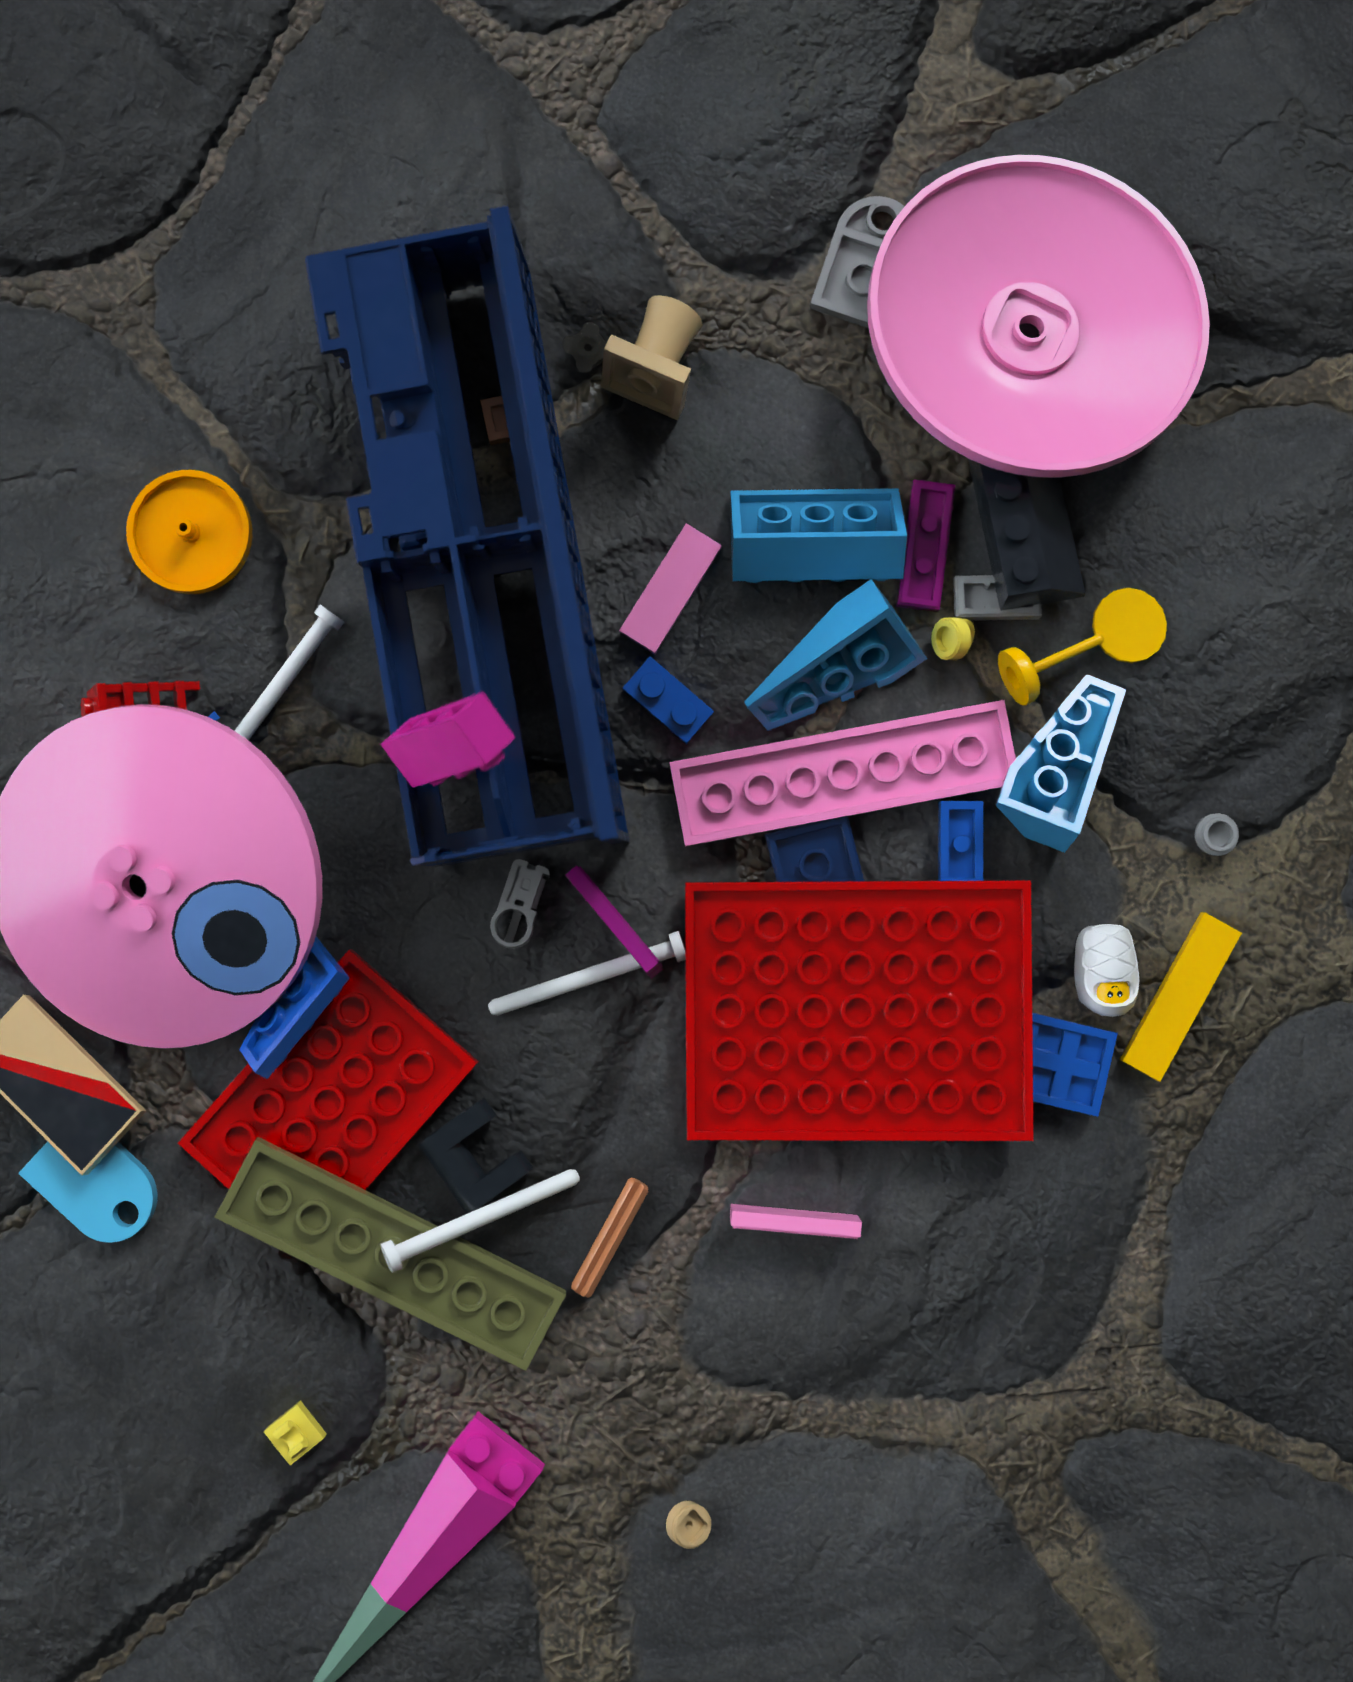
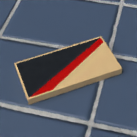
M23 995L0 1019V1094L81 1175H88L147 1110L30 995Z

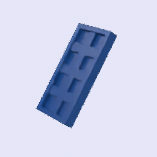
M1032 1012L1033 1102L1098 1117L1118 1033Z

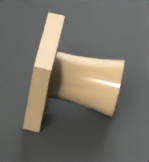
M662 295L651 297L648 300L644 320L635 344L612 334L610 335L604 348L601 388L678 420L685 405L691 368L679 364V361L689 344L702 328L703 323L697 312L687 304L672 297Z

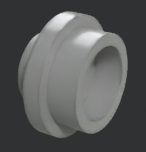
M1220 813L1207 815L1196 826V843L1206 854L1212 856L1225 855L1231 852L1238 842V827L1227 815Z

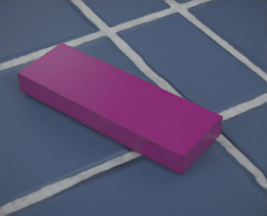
M922 480L912 481L906 525L907 543L903 579L899 580L896 607L933 612L940 610L955 485Z
M575 866L570 870L566 877L648 976L652 979L661 972L663 965L581 866Z

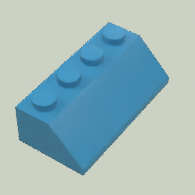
M899 488L731 491V559L733 581L758 583L761 581L783 580L790 582H802L804 580L842 582L858 579H872L875 581L903 579L907 532Z

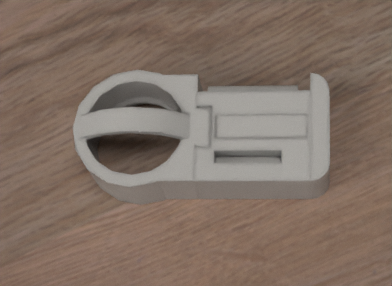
M516 859L512 863L497 911L493 915L490 925L492 936L499 945L509 949H516L529 942L533 935L534 923L537 917V911L532 909H537L546 882L543 876L550 878L549 870L546 867L534 866L529 864L528 861ZM514 911L503 941L497 935V921L504 913ZM523 914L526 917L527 932L518 942L512 943L521 915Z

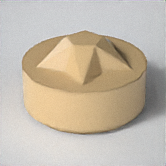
M682 1501L676 1504L668 1514L666 1520L667 1534L673 1542L683 1548H697L706 1541L710 1534V1515L699 1504L693 1501Z

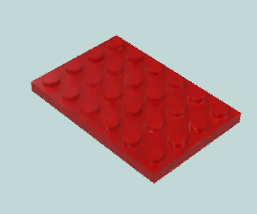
M349 949L337 963L350 979L342 987L341 992L332 999L315 1020L311 1029L301 1037L288 1053L284 1062L275 1069L268 1079L256 1074L251 1066L247 1064L181 1138L178 1144L228 1189H230L257 1137H260L366 1190L479 1061L354 950Z

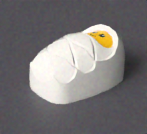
M1101 924L1087 926L1082 929L1076 940L1074 979L1078 998L1087 1008L1101 1016L1116 1017L1125 1015L1133 1008L1138 996L1139 970L1136 951L1130 931L1121 925Z

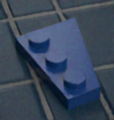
M317 936L306 963L295 981L275 1004L255 1019L239 1049L253 1071L266 1079L284 1062L288 1053L301 1037L311 1029L315 1020L332 999L341 992L342 987L350 979Z

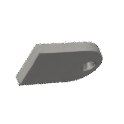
M871 196L856 201L844 211L834 232L809 309L869 328L867 313L869 281L876 256L888 231L877 229L873 225L871 217L875 213L886 212L895 219L905 207L904 205L888 197Z

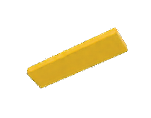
M1200 912L1124 1050L1120 1061L1161 1082L1242 932L1206 912Z

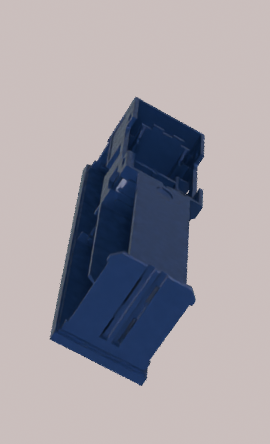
M508 205L490 209L491 215L487 216L488 222L308 255L305 258L321 354L332 353L334 357H341L339 358L340 365L344 370L350 369L353 393L356 396L371 492L366 495L346 498L356 561L363 569L390 733L393 734L410 718L427 712L406 592L444 586L463 699L484 692L515 736V739L502 750L505 757L498 764L486 771H481L479 767L475 768L485 822L484 828L448 834L440 785L432 786L429 782L412 788L397 768L412 856L410 862L416 866L439 867L594 839H600V841L612 845L630 842L530 267ZM483 286L523 514V517L518 518V522L492 527L485 526L446 300L450 299L452 292L467 289L466 287ZM336 314L340 337L330 339L326 316ZM373 397H378L381 401L387 436L385 439L378 440L371 400ZM369 508L373 533L363 535L359 510ZM399 538L400 552L394 553L391 551L390 539ZM531 569L533 571L574 812L536 818L495 583V578L501 577L503 574Z

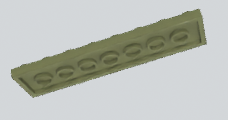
M257 1137L214 1217L525 1371L566 1296L565 1289L461 1237L454 1238L402 1261L403 1268L391 1273L380 1244L392 1240L394 1245L438 1226L260 1137Z

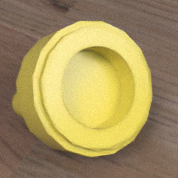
M957 617L940 619L935 624L931 636L935 654L944 660L963 658L968 653L974 640V624L969 619Z

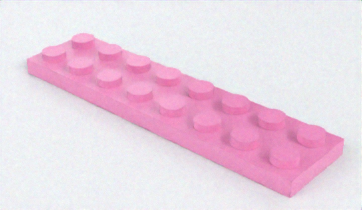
M1005 700L673 761L669 762L684 844L685 846H691L1001 788L1008 768L1015 761L1016 757Z

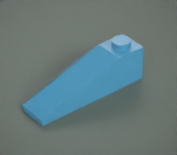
M870 579L837 602L744 702L746 707L769 731L815 713L818 705L838 697L841 702L854 698V691L875 683L878 688L893 683L925 661L927 657L873 580Z
M1086 674L1024 751L1010 765L996 806L1025 838L1065 853L1079 836L1126 689Z

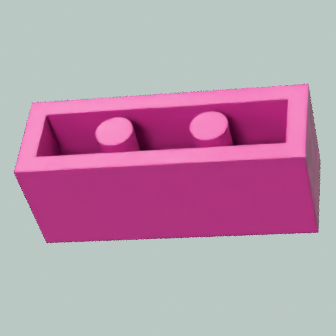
M484 692L410 718L380 745L413 788L429 782L432 786H436L452 775L460 779L478 767L481 771L492 768L505 757L502 750L515 739V736Z

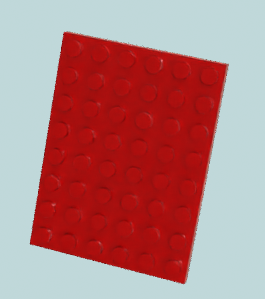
M1030 880L685 882L687 1140L1034 1141Z

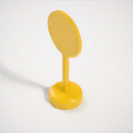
M1133 588L1115 590L1103 598L1094 611L1092 623L1094 636L1035 663H1032L1026 653L1017 647L1000 651L998 667L1004 685L1017 703L1028 705L1034 702L1040 694V681L1037 673L1098 645L1104 653L1117 661L1135 663L1146 660L1160 649L1165 640L1167 622L1163 609L1154 597L1143 590Z

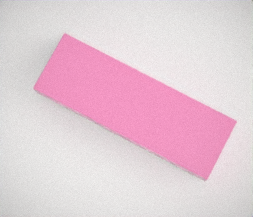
M686 523L621 626L619 633L656 654L720 552L722 545Z
M731 1204L730 1224L733 1228L851 1239L861 1237L862 1221L858 1215Z

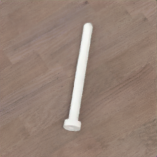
M321 604L314 612L319 616L235 729V732L248 741L332 627L339 630L344 624L343 620Z
M679 931L670 933L669 941L648 947L659 961L676 957L677 962L686 960V950ZM627 954L492 999L488 1007L492 1015L498 1016L642 967L631 954Z
M573 1169L566 1170L399 1244L394 1245L392 1240L384 1242L380 1246L391 1273L403 1268L401 1262L575 1186L580 1181L578 1172Z

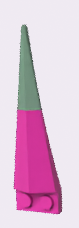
M477 1411L451 1444L313 1682H335L516 1506L519 1499L543 1471L545 1463Z

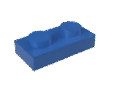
M651 656L622 688L623 691L686 745L714 713L708 705Z
M983 801L938 802V881H983Z

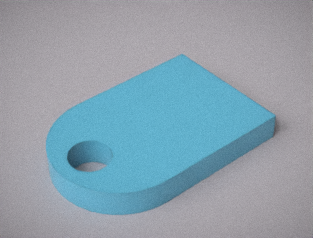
M48 1141L18 1173L83 1234L100 1242H119L135 1235L149 1223L157 1206L158 1194L153 1176L119 1142L88 1175H81ZM129 1201L137 1207L139 1215L134 1224H127L120 1219L118 1208L121 1202Z

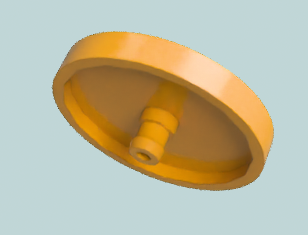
M178 470L154 479L138 494L127 518L126 537L133 560L149 579L173 592L201 594L220 588L238 574L250 553L253 528L245 503L226 482L207 472Z

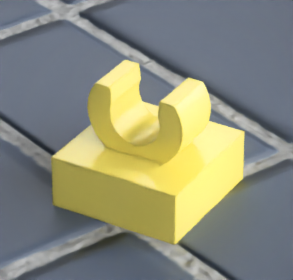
M301 1400L264 1430L265 1435L289 1465H292L327 1435Z

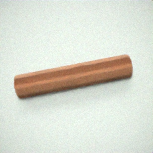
M630 1178L625 1184L572 1282L571 1288L577 1294L589 1298L594 1293L648 1193V1186L640 1180Z

